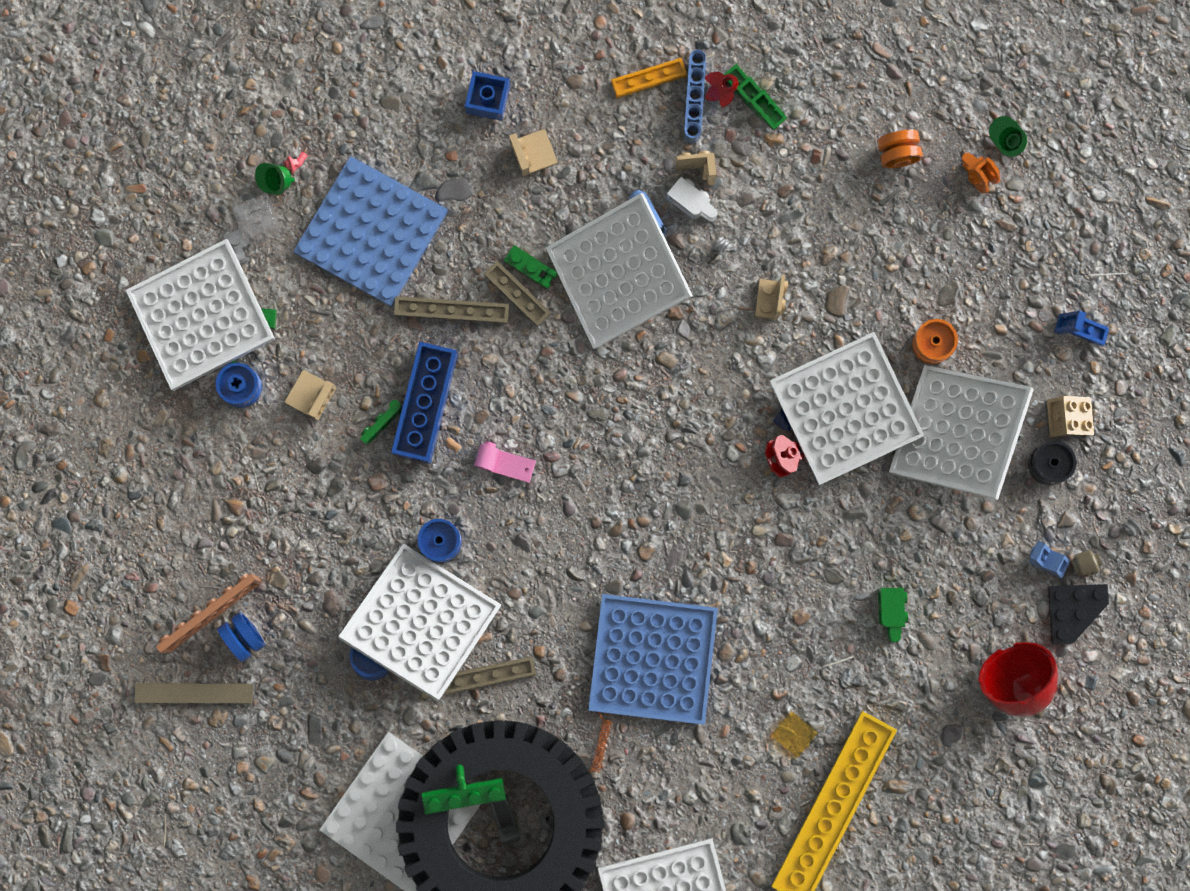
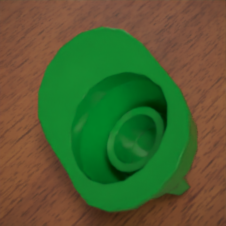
M1000 116L990 124L989 137L1005 156L1015 157L1025 150L1027 136L1014 119L1008 116Z
M261 163L255 170V181L258 187L266 193L281 195L290 188L291 182L295 181V178L291 177L289 170L284 166Z

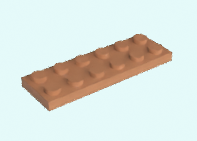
M245 574L240 577L237 585L227 587L222 592L223 595L220 598L210 600L206 604L207 608L193 613L190 616L191 620L186 624L182 622L175 627V632L170 636L167 634L159 640L160 644L156 646L158 651L170 654L262 583L260 578L253 574Z

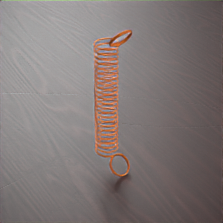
M607 723V725H606L605 729L603 730V732H600V733H602V734H599V735H601V736H599L600 738H598L599 740H601V738L603 737L604 733L610 734V733L605 732V731H609V730H606V729H610V728H607V727H611V726H608V725H612V724ZM602 740V742L600 743L599 747H596V748H598V749H595V750H597V751H595V752L598 753V751L600 750L601 746L607 747V746H605V745H602V744H606V743H603V742H607V741ZM599 753V755H598V757L596 758V760H593V761H595V762H592V763H594V764H592L593 766H591L592 768H594V766H595V764L597 763V761L603 762V761L598 760V759H602V758H599V757H603V756H600V755H604V754ZM596 766V768H595V770H593V772H598V771H596V770H599V769H597V768H600V767Z

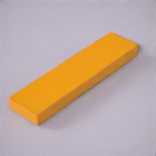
M681 57L611 79V84L617 99L687 77V72Z

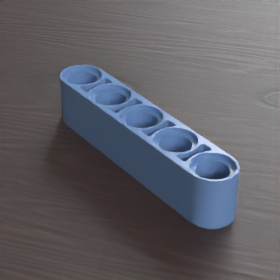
M702 50L692 51L688 63L684 139L690 144L698 142L702 128L706 55ZM699 58L702 62L697 64L693 62V59ZM693 76H698L701 80L695 82L691 78ZM697 94L700 98L694 100L690 95ZM696 112L699 116L692 118L689 113ZM695 130L697 135L691 136L688 134V131Z

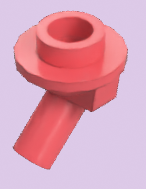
M301 152L297 159L287 156L284 161V167L293 175L296 169L304 163L308 155L305 152Z

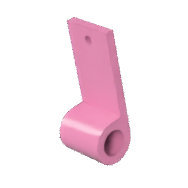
M488 441L480 444L474 463L475 467L530 483L536 460L501 451L495 448L496 444Z

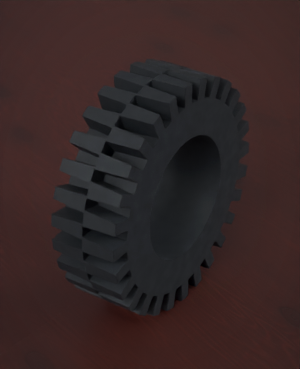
M507 720L479 722L450 733L434 744L416 763L415 769L405 782L403 795L399 799L397 808L399 809V814L396 821V833H398L399 844L397 846L399 856L403 857L405 863L404 870L408 878H412L415 882L416 891H582L586 886V880L590 873L593 874L597 865L596 860L598 853L601 852L603 843L604 817L601 808L602 802L591 773L581 758L561 739L548 731L527 723ZM457 765H462L464 768L465 783L481 773L493 770H509L520 773L534 781L548 797L554 816L551 841L542 857L523 872L500 877L480 873L468 866L459 857L451 843L448 833L449 810L425 814L422 793L458 786L455 769Z

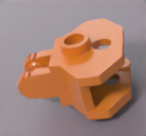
M968 152L962 155L963 168L968 173L967 178L982 194L989 192V181L992 184H998L1001 181L1000 171L989 157L983 158L980 156L976 158Z

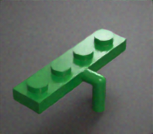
M457 765L455 768L458 786L422 793L425 814L506 800L502 778L466 785L462 765Z

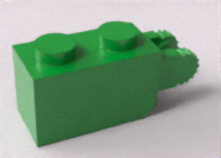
M904 588L878 589L879 624L883 628H887V638L891 643L900 641L902 637L901 627H905V623H908V612L905 611L908 596L907 592H904Z

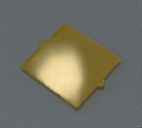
M791 711L783 721L779 722L778 728L771 736L798 758L806 747H810L809 743L818 732Z

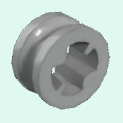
M722 236L714 244L712 250H716L717 255H720L730 242L724 241Z
M1132 518L1127 519L1128 522L1122 524L1124 530L1133 537L1137 535L1136 532L1142 531L1141 526Z

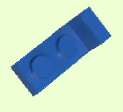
M1080 310L1059 314L1054 330L1055 333H1069L1096 345H1105L1109 327L1085 318L1086 313Z

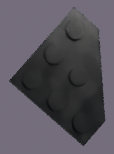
M1108 584L1048 586L1052 645L1073 644L1109 604Z

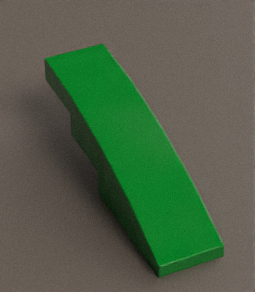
M737 63L724 73V75L732 74L738 79V87L734 92L772 130L776 129L787 119V116L764 89L761 90ZM732 81L727 82L730 87L732 86Z

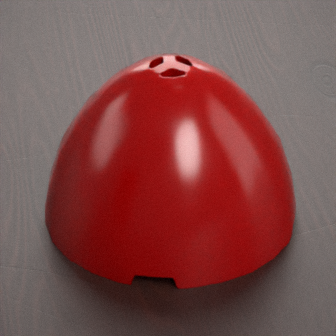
M1030 642L1014 643L1013 647L1005 650L998 649L990 655L980 669L978 681L984 696L1000 711L1012 716L1030 717L1042 712L1053 700L1058 686V669L1052 653L1044 646Z

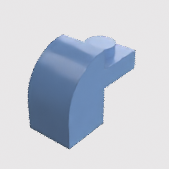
M1040 541L1031 550L1029 562L1032 565L1059 578L1063 577L1070 563V560L1065 555L1051 550L1045 543Z

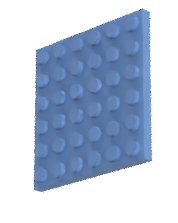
M350 156L293 252L386 305L393 307L395 296L400 295L446 217L448 209Z
M602 594L588 711L705 725L718 608Z

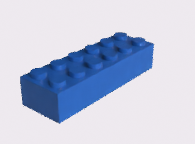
M419 342L391 451L393 456L431 464L458 357L457 350Z

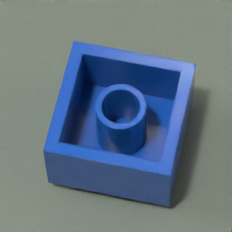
M473 71L465 103L466 114L503 121L510 90V78Z

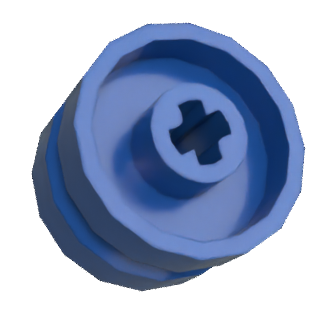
M231 363L223 367L218 373L216 390L219 396L229 405L236 408H247L255 404L260 398L262 381L258 374L248 365Z
M442 518L426 522L420 529L417 537L421 553L429 560L437 563H444L454 559L462 546L461 535L456 526ZM438 537L443 539L441 544L436 543Z
M238 612L232 617L233 626L225 622L217 628L225 644L241 662L251 657L250 648L258 652L266 646L256 627L242 612Z
M351 647L349 654L351 666L362 679L368 681L380 680L390 672Z

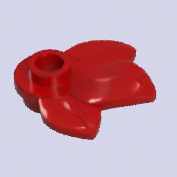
M719 71L706 75L705 80L711 86L706 93L705 99L709 101L719 100L721 107L729 105L733 100V92L738 87V79L732 74L724 75ZM728 81H732L731 87H727Z

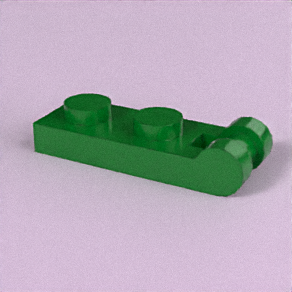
M515 245L504 259L506 264L545 289L549 288L551 280L555 279L558 275L555 270L544 265ZM542 272L546 273L544 279L539 277Z
M392 400L389 404L390 408L384 414L380 413L375 418V423L371 427L368 426L362 431L360 439L364 444L368 446L402 412V405L398 400Z

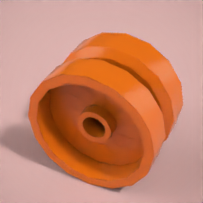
M917 130L895 131L878 138V149L880 152H883L880 156L883 168L905 167L923 159L922 149L917 146L920 142Z
M941 319L928 320L918 328L912 338L913 353L925 364H940L948 359L957 348L958 336L952 324Z

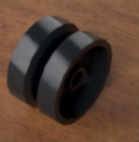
M1050 441L1039 446L1032 452L1028 462L1029 472L1034 480L1047 486L1057 485L1069 479L1075 472L1077 465L1076 455L1072 448L1060 441Z

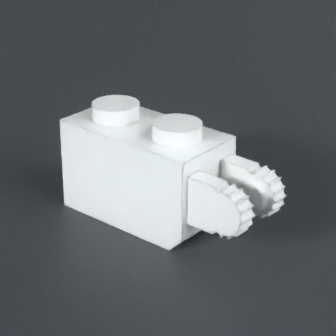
M680 177L667 193L666 199L692 219H698L702 216L709 222L715 221L718 212L710 204V196L705 191H699L695 188V184L688 178Z

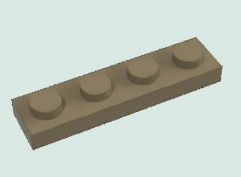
M498 261L484 273V276L537 327L551 315V312Z

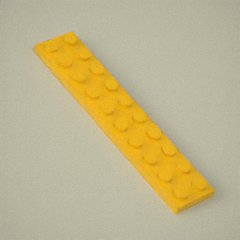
M861 711L771 887L778 891H815L897 729Z

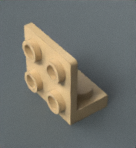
M545 129L520 138L517 137L516 133L509 135L510 144L523 176L558 163Z
M701 151L694 155L681 153L679 156H676L675 170L703 168L702 177L703 180H706L707 186L715 184L716 165L714 153Z
M781 275L779 281L759 280L755 317L777 320L779 315L783 314L786 300H783V297H785L788 288V281H785V275Z
M303 370L285 403L318 421L337 387L333 383L324 381Z
M1061 396L1047 400L1050 437L1094 435L1090 397Z

